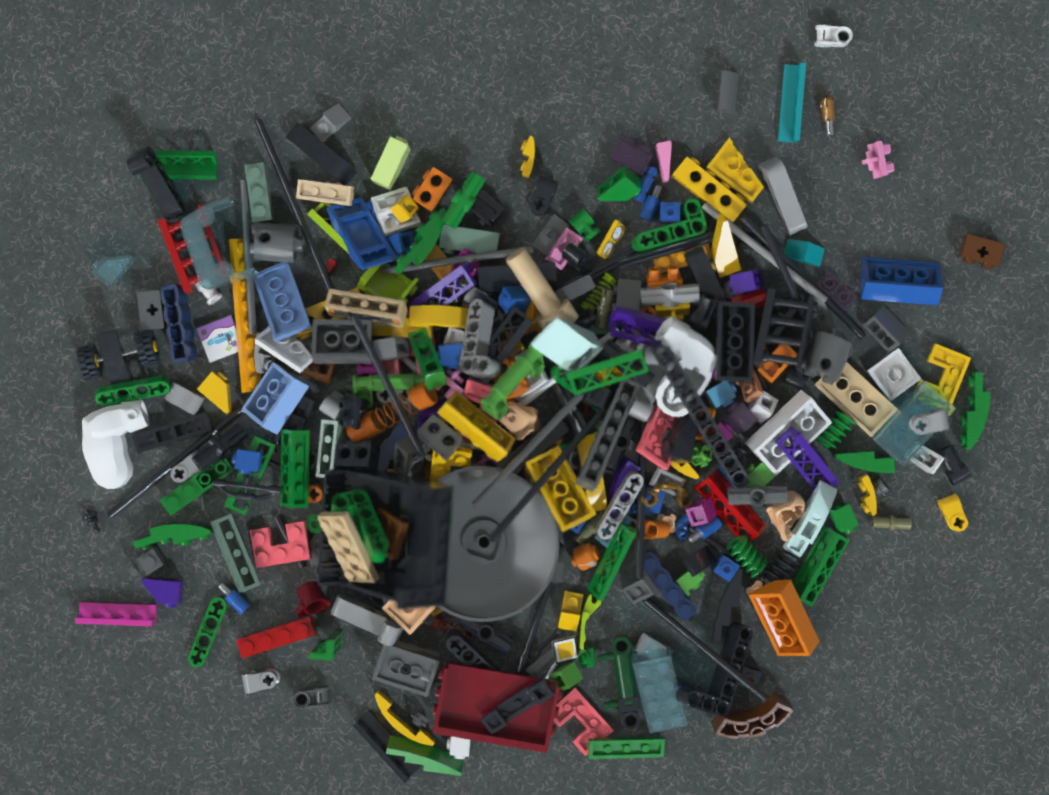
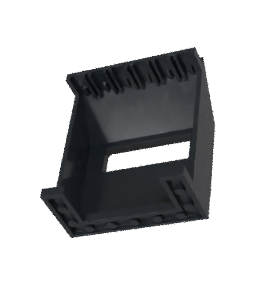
M343 468L325 469L322 512H330L332 499L335 495L361 489L368 494L381 526V514H378V508H385L400 518L402 495L401 508L409 509L405 573L397 571V559L392 560L386 556V559L381 563L372 561L380 578L375 583L348 581L324 530L321 528L318 585H339L395 602V609L397 610L446 606L454 486L393 472ZM350 517L355 528H357L353 517Z

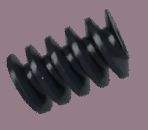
M778 551L781 558L774 557L773 560L776 564L769 563L768 565L771 570L764 569L763 571L766 576L759 575L758 577L765 584L774 580H785L784 575L791 576L788 569L796 570L793 563L797 565L801 563L787 551L785 553Z

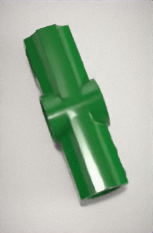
M472 171L462 188H459L451 201L452 204L441 221L449 227L456 229L465 213H468L476 200L475 197L486 180Z

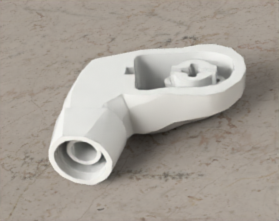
M671 316L660 326L656 333V340L665 341L671 348L700 396L708 385L714 371L716 350L701 334L691 329L686 323ZM675 363L669 364L667 370H672ZM664 375L656 391L659 408L670 416H684L688 414L669 380ZM680 379L677 381L676 386H681L685 380ZM694 395L688 396L687 399H686V401H687V402L692 401L693 398H694Z
M142 399L104 407L90 413L82 420V449L93 479L99 486L107 489L120 488L126 485L132 477L133 465L128 454L125 434L149 426L147 408Z

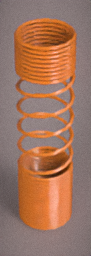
M425 382L416 385L407 392L410 401L417 408L415 413L411 412L407 398L402 394L399 396L402 406L409 412L408 418L411 414H417L419 410H424L437 403L435 390L428 391ZM401 396L406 400L409 410L403 404ZM391 401L392 407H393V409L395 410V412L397 413V411H396V409H395V407H394V405H393V403H392V401ZM384 403L383 409L388 418L393 421L391 426H387L384 413L377 407L375 411L371 410L360 418V429L354 430L351 427H346V431L351 441L362 443V441H367L384 432L387 427L391 428L395 423H400L401 420L395 421L391 407ZM385 405L389 407L393 419L388 415ZM377 409L382 413L385 420V424L381 416L377 413Z

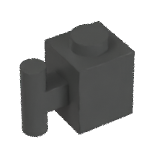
M156 547L137 559L140 565L131 569L130 574L136 576L145 571L149 575L168 562L159 548Z

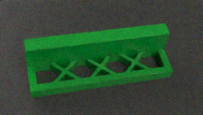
M153 150L169 179L217 180L218 160L215 151Z
M640 349L566 373L568 381H570L575 396L647 373L649 369L643 350ZM641 358L643 370L636 372L629 368L633 360ZM629 362L627 367L623 363ZM619 365L625 368L621 377L611 374L614 366ZM628 370L631 371V372H633V373H631V374H627V375H626V373H627ZM598 371L607 374L602 383L592 380ZM592 374L590 379L586 375ZM609 376L612 377V378H614V379H612V380L607 381V379L609 378ZM582 377L588 380L584 389L577 390L574 379ZM590 382L596 384V385H593V386L588 387L589 384H590Z
M281 429L280 506L288 508L308 507L310 430Z
M258 435L254 436L248 450L259 451L262 443L269 446L270 449L267 455L262 456V459L265 458V461L261 464V471L254 475L251 471L250 476L252 475L254 485L260 484L276 447V444L264 440V438ZM238 473L235 482L243 483L244 474ZM232 487L231 492L234 493L245 492L244 488ZM252 489L248 493L255 494L257 490ZM228 496L224 507L246 515L252 501H247L249 506L246 510L235 506L237 503L236 498Z
M621 522L587 588L600 601L604 600L637 533V528Z
M826 526L822 528L792 581L800 600L810 606H813L850 541ZM841 539L840 545L836 548V544ZM831 557L829 564L826 565L827 560ZM821 574L820 580L817 581L818 576ZM812 591L811 596L807 600L806 597L808 596L809 592Z
M335 630L326 642H318L309 653V659L333 661L342 647L343 630Z

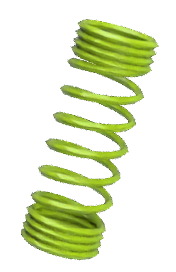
M605 273L602 277L605 283L599 281L600 286L595 285L598 291L592 289L595 295L589 294L591 299L595 297L600 300L601 298L595 293L602 294L598 288L603 289L602 284L612 289L607 282L614 286L617 280L608 273ZM586 298L588 303L583 301L580 306L583 309L590 308L594 312L596 308L588 300L596 305H599L596 300L593 301Z

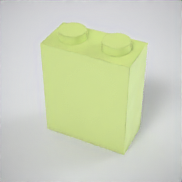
M399 136L389 138L371 177L375 184L392 191L411 150L405 139Z

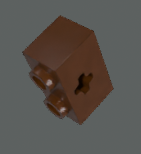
M966 234L963 236L958 258L963 259V263L974 265V262L980 263L982 268L992 270L993 267H999L1005 244ZM982 249L981 251L985 254L983 256H980V253H977V250Z
M311 362L301 373L295 369L292 370L295 376L332 385L337 366L336 364H314V362Z

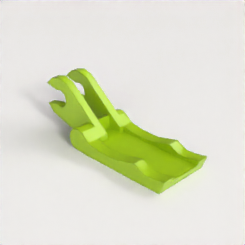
M591 594L587 597L581 615L579 648L583 651L586 640V620L602 602L598 599L596 602H592Z

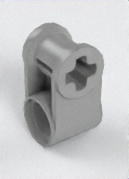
M937 408L913 415L909 420V426L919 435L946 430L949 428L945 408ZM918 421H921L923 423L920 425L921 428L916 427V425H918Z
M198 450L187 456L171 470L172 480L177 483L184 482L200 471L192 461V457L199 453ZM177 470H179V471H180V470H184V472H185V473H183V477H184V478H182V477H177V474H178V471H177Z
M274 668L254 670L241 674L246 694L271 689L280 680V673ZM268 675L270 676V678H274L272 682L270 679L266 678Z

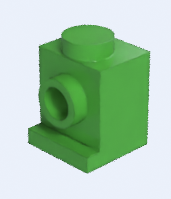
M686 570L675 578V581L685 594L689 596V590H695L701 586V581L706 575L702 571L692 577L689 571Z

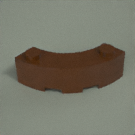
M772 692L765 703L763 702L749 710H730L724 717L715 716L711 724L715 734L731 739H738V737L754 738L766 734V731L775 726L779 727L792 714L794 709L789 699Z

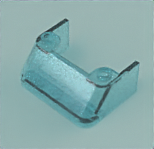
M229 197L198 208L185 216L180 222V229L199 283L206 290H214L259 274L255 268L235 274L231 264L227 262L214 263L202 228L213 223L215 211L234 205L233 200Z

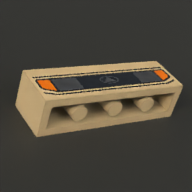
M329 289L325 302V308L329 316L351 319L350 317L357 314L360 320H372V323L404 328L408 312L403 300Z

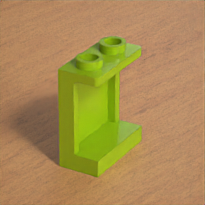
M388 263L368 268L360 278L357 287L367 295L403 300L405 304L408 302L406 298L409 295L412 297L417 291L418 287L416 285L419 281L418 278L411 281L402 273L400 275L398 273L383 275L382 267L390 266Z

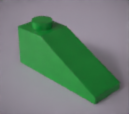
M426 327L407 333L428 391L446 385L443 368Z

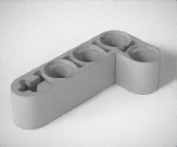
M773 157L758 164V169L762 171L763 175L761 176L769 186L788 235L790 236L806 229V220L783 162L777 157Z
M480 299L473 300L469 306L459 367L462 372L476 378H493L501 370L498 361L487 357L494 308Z
M648 384L646 388L640 385L629 411V416L642 422L648 420L654 407L653 403L659 384Z
M337 595L331 610L332 615L378 635L377 640L384 645L394 646L399 641L403 628L388 614L346 595Z

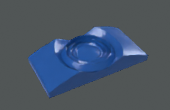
M362 197L353 199L352 206L340 204L328 206L327 210L334 230L344 240L350 258L359 268L364 270L396 260L395 253Z

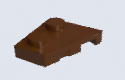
M378 508V514H381L382 529L389 543L387 557L396 560L399 557L409 523L385 508Z

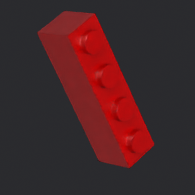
M308 615L239 637L236 642L241 657L245 658L315 636L318 631L313 615Z

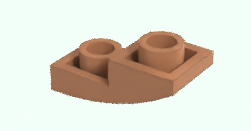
M754 369L753 382H735L741 387L744 401L749 404L763 394L762 386Z

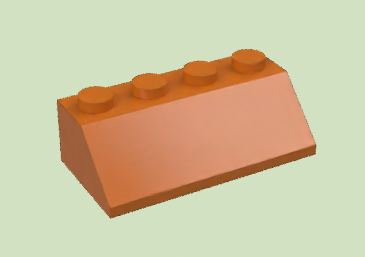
M774 580L749 593L753 606L777 655L810 656L820 641L792 581Z

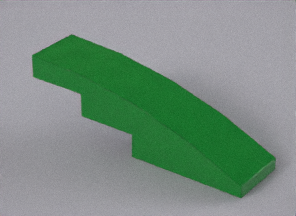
M389 735L386 754L405 756L406 763L424 765L423 771L461 776L462 759H456L450 753L434 746Z

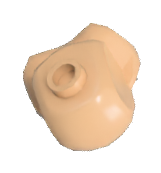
M507 401L508 410L504 417L498 421L509 430L511 436L516 440H522L526 435H532L539 430L540 420L537 415L539 412L537 409L529 406L523 407L515 401Z
M787 491V503H772L766 509L771 523L777 528L782 540L789 541L793 537L790 528L805 511V501L796 491Z

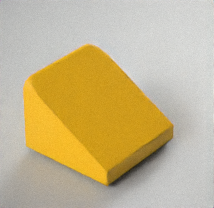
M407 193L390 208L391 212L401 223L409 220L419 209Z

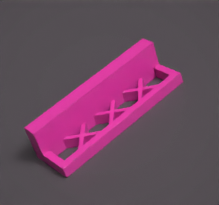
M80 602L79 616L75 618V624L153 626L157 623V604Z

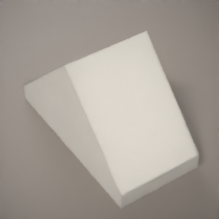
M917 441L913 442L904 457L930 474H934L945 459Z

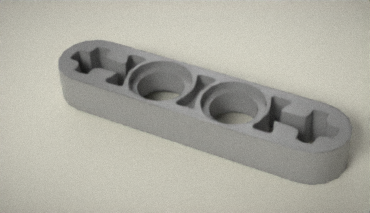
M630 471L626 474L599 520L596 532L600 538L604 540L612 538L642 488L644 479L637 471ZM631 478H632V479L637 478L638 482H637V483H636V482H633V484H632V482H631L630 480H631ZM622 493H629L627 501H620ZM614 509L620 510V514L616 518L610 517V513ZM608 526L609 531L603 533L601 529Z

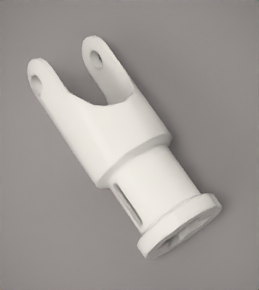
M198 262L197 265L200 267L202 272H205L203 266ZM211 278L195 283V287L207 299L208 305L214 304L223 296L217 292Z

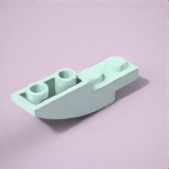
M822 480L819 481L805 504L803 515L792 531L793 537L783 545L785 550L801 557L809 543L812 544L831 509L838 490L837 488Z

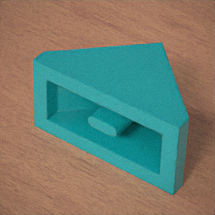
M787 239L784 253L791 260L820 267L825 248L806 241Z

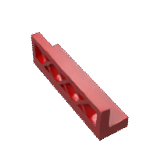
M715 469L705 480L695 486V490L703 499L711 497L717 515L736 537L743 535L741 529H744L751 535L747 539L749 541L754 540L767 526L748 504L728 505V487H732V485L718 469ZM707 484L712 490V494L707 493L702 487ZM716 500L722 501L724 508L719 507L716 504ZM729 515H733L737 519V523L732 522L729 519Z

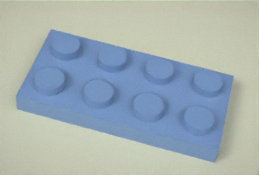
M282 262L253 274L264 312L276 342L312 328L289 262Z

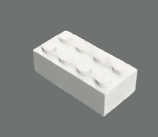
M800 390L754 433L745 444L773 474L777 475L790 463V460L774 442L792 426L810 444L832 422L815 401ZM788 437L782 445L784 447L791 446L792 438ZM796 450L794 452V458L801 452V450Z

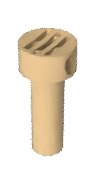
M525 247L514 251L506 258V262L540 313L537 315L536 321L542 330L556 317L570 323H574L577 320L578 314L568 298L558 299Z

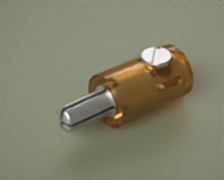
M835 98L820 99L822 123H826L827 135H830V133L833 135V122L836 121Z

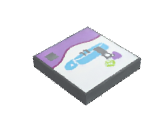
M232 314L196 328L209 364L238 354L236 323Z

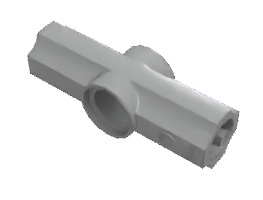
M668 282L662 284L661 287L641 288L642 306L662 304L664 307H675L679 303L700 301L699 284L678 285Z

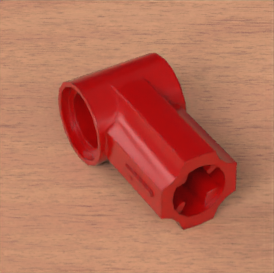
M760 289L746 295H738L727 299V301L755 303V308L757 309L765 306L767 295L764 289Z

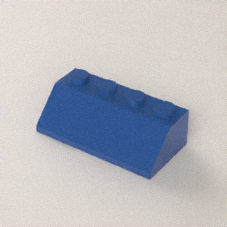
M863 257L860 283L861 299L939 305L943 291L940 263Z

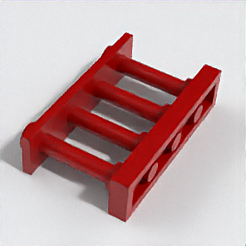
M201 204L197 205L200 213L173 224L171 222L168 223L165 218L157 221L182 288L187 295L194 293L193 286H195V283L223 273L227 280L230 279L229 273L231 268L228 262H224L208 221L211 220L210 213ZM203 220L207 231L181 241L174 239L173 234L176 230ZM210 238L213 249L186 259L185 257L181 258L179 251H182V248ZM213 256L217 257L220 266L195 276H188L186 269L189 268L188 266Z

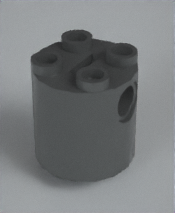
M263 222L252 224L254 242L250 244V253L253 254V259L257 261L295 263L298 251H304V236H298V226L296 224Z
M830 329L829 333L816 331L806 356L808 357V362L803 374L812 378L815 376L821 377L823 382L830 385L839 382L853 347L850 342L843 339L845 334L835 329ZM820 362H825L828 369L821 368Z

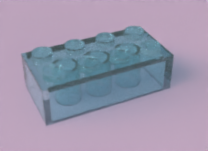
M923 380L872 438L874 442L904 466L935 433L916 434L909 426L910 418L913 415L937 408H945L948 418L955 411L956 407ZM918 421V425H916V427L921 428L920 425L923 423L921 421Z
M670 647L632 654V664L649 732L654 733L688 726L685 706L676 700V692L680 686Z

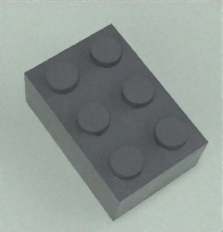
M313 319L312 360L314 364H372L352 320ZM360 320L373 345L372 320Z

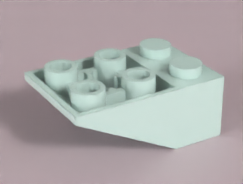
M559 317L551 321L531 343L534 348L570 372L586 367L603 349L594 332Z

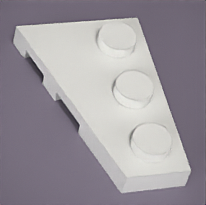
M268 326L255 338V344L299 373L313 362L312 355L294 335L276 342L270 326Z

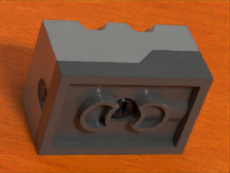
M400 640L394 646L383 644L372 679L428 697L440 662V652L428 648H420L416 644L405 643Z

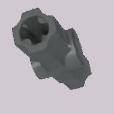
M753 485L752 487H728V505L754 504L760 506L762 504L787 503V486ZM760 491L763 495L760 499H754L752 497L753 493Z

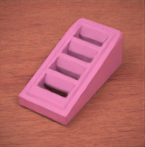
M671 141L657 143L655 146L663 183L669 181Z

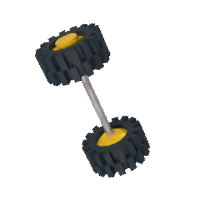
M147 330L135 333V346L137 349L124 352L125 356L134 353L139 354V360H141L143 367L160 363L158 342L153 331ZM89 344L77 347V362H79L78 366L81 369L80 372L83 378L88 381L102 377L103 366L101 361H103V357L100 358L96 345Z

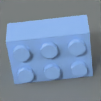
M273 362L241 410L261 427L278 434L309 386L289 370Z

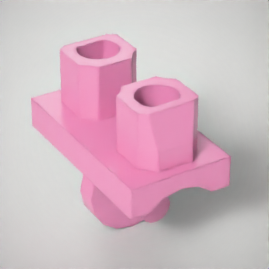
M877 141L867 145V159L862 160V165L868 164L869 171H872L873 179L886 176L895 170L892 161L886 162L885 155L891 152L890 144Z
M450 368L446 371L451 376L449 379L445 375L446 384L450 387L444 395L447 399L455 390L461 395L464 393V390L454 383L455 381L460 384L464 382V379L460 377L462 371L459 368L455 372ZM442 386L435 389L439 391L442 388Z

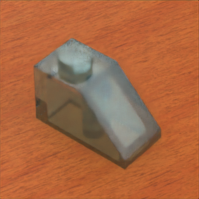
M132 255L98 259L94 263L91 273L106 286L114 288L137 258Z

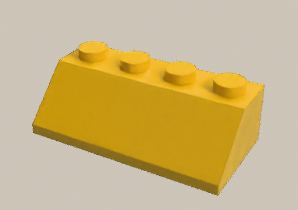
M456 390L437 412L446 422L452 424L460 434L468 437L474 446L480 447L490 459H494L497 462L506 456L516 440Z
M559 446L525 463L535 482L562 453ZM567 459L540 489L562 532L596 515L582 487L575 484L577 478Z

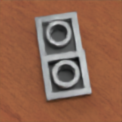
M255 344L254 361L256 372L265 374L271 364L275 362L276 357Z

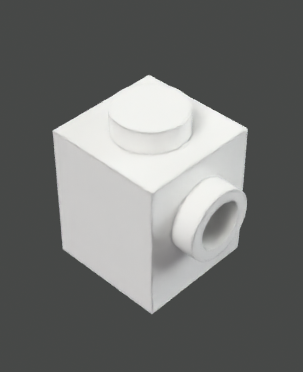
M763 391L761 396L749 404L745 414L759 423H763L773 414L778 400Z
M457 737L447 738V749H450V755H453L456 759L469 757L471 740Z

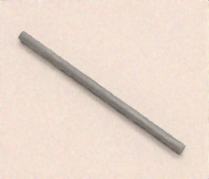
M707 202L702 206L703 210L718 220V215L721 214ZM727 219L731 232L778 268L771 252ZM787 266L793 281L810 294L815 295V298L821 303L828 299V297Z

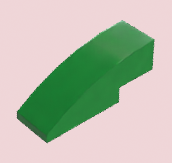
M874 451L833 453V458L854 468L878 473H895L894 457L875 458Z

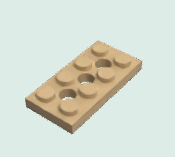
M846 362L840 379L847 380L848 385L846 388H838L837 382L833 383V385L827 384L822 381V378L815 383V386L872 437L893 416L898 408L854 367ZM859 392L862 398L860 401L854 402L850 398L851 394ZM867 405H874L876 412L868 415L865 412V407Z
M322 512L317 518L320 526L324 530L348 581L375 583L380 579L348 512Z

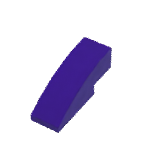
M625 455L612 477L608 491L607 507L626 474L630 471L639 472L641 469L636 462ZM622 493L620 495V501L624 502L629 498V493ZM612 510L610 517L615 518L620 510Z

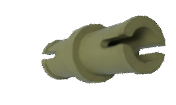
M602 289L600 303L596 308L598 312L594 324L595 327L606 329L609 312L612 311L610 307L615 291Z
M599 511L592 520L587 521L579 534L573 536L580 545L592 534L597 533L596 526L603 515L602 511Z
M889 515L888 517L872 516L871 527L888 528V530H910L912 520L911 518L894 517V515Z

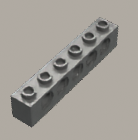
M628 378L618 382L612 400L575 482L576 485L591 492L597 488L640 388V384Z

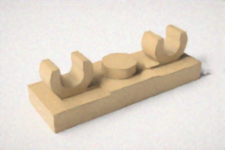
M298 179L296 199L352 206L354 187Z

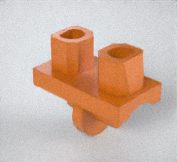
M658 266L649 267V273L646 275L648 288L661 287L662 284L668 282L683 285L678 266H667L668 274H660V267Z

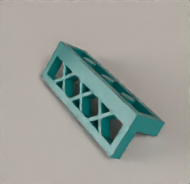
M806 63L784 65L778 142L797 143L800 141Z

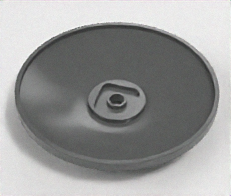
M493 466L465 467L450 472L435 481L454 486V512L450 536L446 606L438 607L458 618L478 622L496 621L511 617L535 602L547 588L554 575L560 550V537L556 519L539 491L494 543L490 542L488 547L481 546L480 538H488L533 486L523 477L511 472L487 499L476 508L472 502L503 470ZM407 527L406 534H405V552H406V554H407L408 527Z

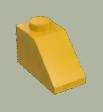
M212 371L197 390L224 413L230 414L232 407L230 384L226 381L228 378L220 371L218 373Z

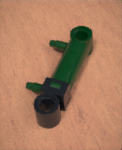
M617 635L612 640V652L598 655L599 661L614 660L618 700H611L603 704L604 708L619 707L620 713H622V726L632 731L636 730L640 725V717L637 712L639 704L632 649L627 636ZM625 641L627 643L626 648L623 650L617 649V642ZM629 715L636 717V720L631 724L625 721Z

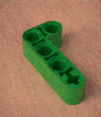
M689 199L680 205L681 222L636 235L631 242L633 249L643 252L704 233L707 224L700 202L696 199ZM688 204L692 206L693 213L687 210ZM693 223L698 225V232L693 229ZM675 228L680 229V237L675 234ZM658 232L663 235V241L658 240ZM649 239V242L645 244L640 243V240Z
M357 489L335 495L332 499L330 512H348L349 516L354 519L369 558L376 563L383 562L387 556L389 543L368 494L364 490Z

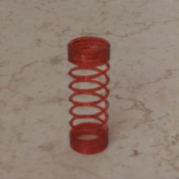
M435 615V621L429 626L436 629L441 622L438 632H440L446 624L443 634H445L449 627L450 630L452 629L453 622L446 629L449 621L446 620L442 625L444 617L441 618L440 615ZM467 630L463 632L470 640L473 634Z

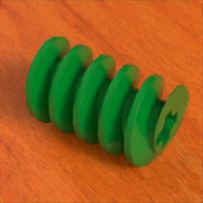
M835 411L834 414L837 418L830 417L829 419L832 424L821 433L822 436L818 435L815 438L830 453H832L829 449L830 447L837 448L834 443L835 441L842 442L839 436H847L844 430H852L849 424L857 425L844 412Z
M740 535L731 540L726 546L727 551L732 549L730 552L731 556L737 554L735 561L738 562L742 559L740 566H746V573L752 570L749 575L751 578L757 576L765 568L767 559L762 557V553L757 551L755 546H752V542L747 539V536Z

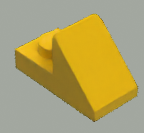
M565 590L558 628L577 632L584 594Z

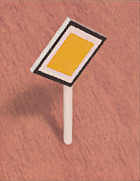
M576 636L552 641L555 662L543 679H548V676L558 664L577 660L579 653Z

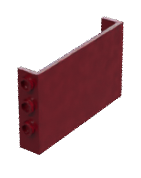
M445 662V667L440 668L439 679L442 680L441 686H437L435 697L439 698L438 704L433 706L432 715L435 716L433 734L547 753L550 736L555 734L556 725L553 724L554 718H558L559 714L557 701L562 699L563 689H560V681L544 679L555 695L540 705H533L508 721L505 727L491 735L480 719L508 696L543 678Z

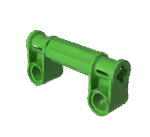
M530 344L525 354L519 356L491 388V392L487 397L481 399L482 410L496 420H501L508 410L506 398L527 374L536 379L544 370L543 353Z
M414 373L388 375L394 390H410L424 382L422 375H415ZM370 374L363 377L353 375V392L356 396H360L363 399V403L367 404L368 409L373 406V392L386 389L379 375Z

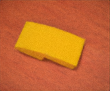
M532 136L528 140L524 139L521 146L523 156L529 159L528 161H523L520 170L523 171L522 176L528 179L532 173L535 159V143Z
M863 474L858 477L860 480L858 486L867 495L861 497L862 503L860 505L866 514L869 512L870 515L874 516L877 512L875 491L869 476Z

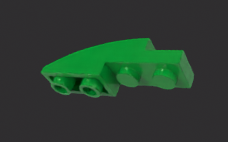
M444 207L439 212L435 210L428 217L430 221L427 224L423 222L415 230L417 232L414 237L416 241L408 248L410 252L407 255L403 253L396 260L398 264L394 270L399 275L412 262L418 267L435 246L444 224L441 221L446 213Z
M974 372L968 377V387L971 388V396H968V407H971V411H963V415L960 416V425L963 426V434L960 435V445L966 450H971L983 431L989 412L991 392H983V372Z
M226 458L223 460L218 459L203 472L199 471L188 481L163 497L160 502L170 516H172L212 488L214 478L224 479L234 469Z
M194 523L163 524L149 528L151 536L133 541L135 549L141 547L143 551L152 548V544L159 542L160 545L171 542L170 538H172L174 545L180 543V546H185L192 543L191 539L198 538L201 541L210 538L209 534L213 533V529Z

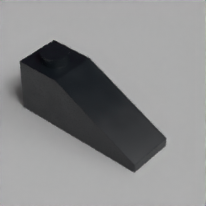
M700 411L697 412L696 417H699ZM689 413L680 416L665 437L661 458L678 464L690 463L692 461L697 426Z

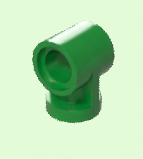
M583 208L568 220L579 235L585 234L584 240L586 243L601 231L599 227L595 229L592 226L595 222Z

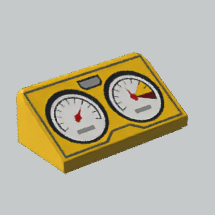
M614 220L596 252V255L605 260L611 258L627 229L618 220Z

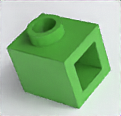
M760 460L755 465L752 463L745 469L748 476L747 487H752L753 485L765 486L775 477L770 469Z
M575 662L560 667L548 676L550 680L560 681V689H563V691L571 688L583 679Z

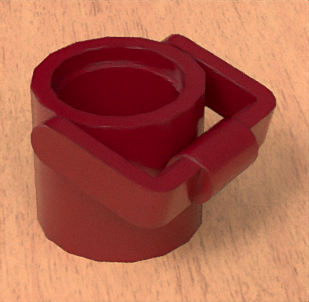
M316 581L306 582L296 591L300 601L296 608L298 617L326 612L330 606L329 598H325L321 586Z

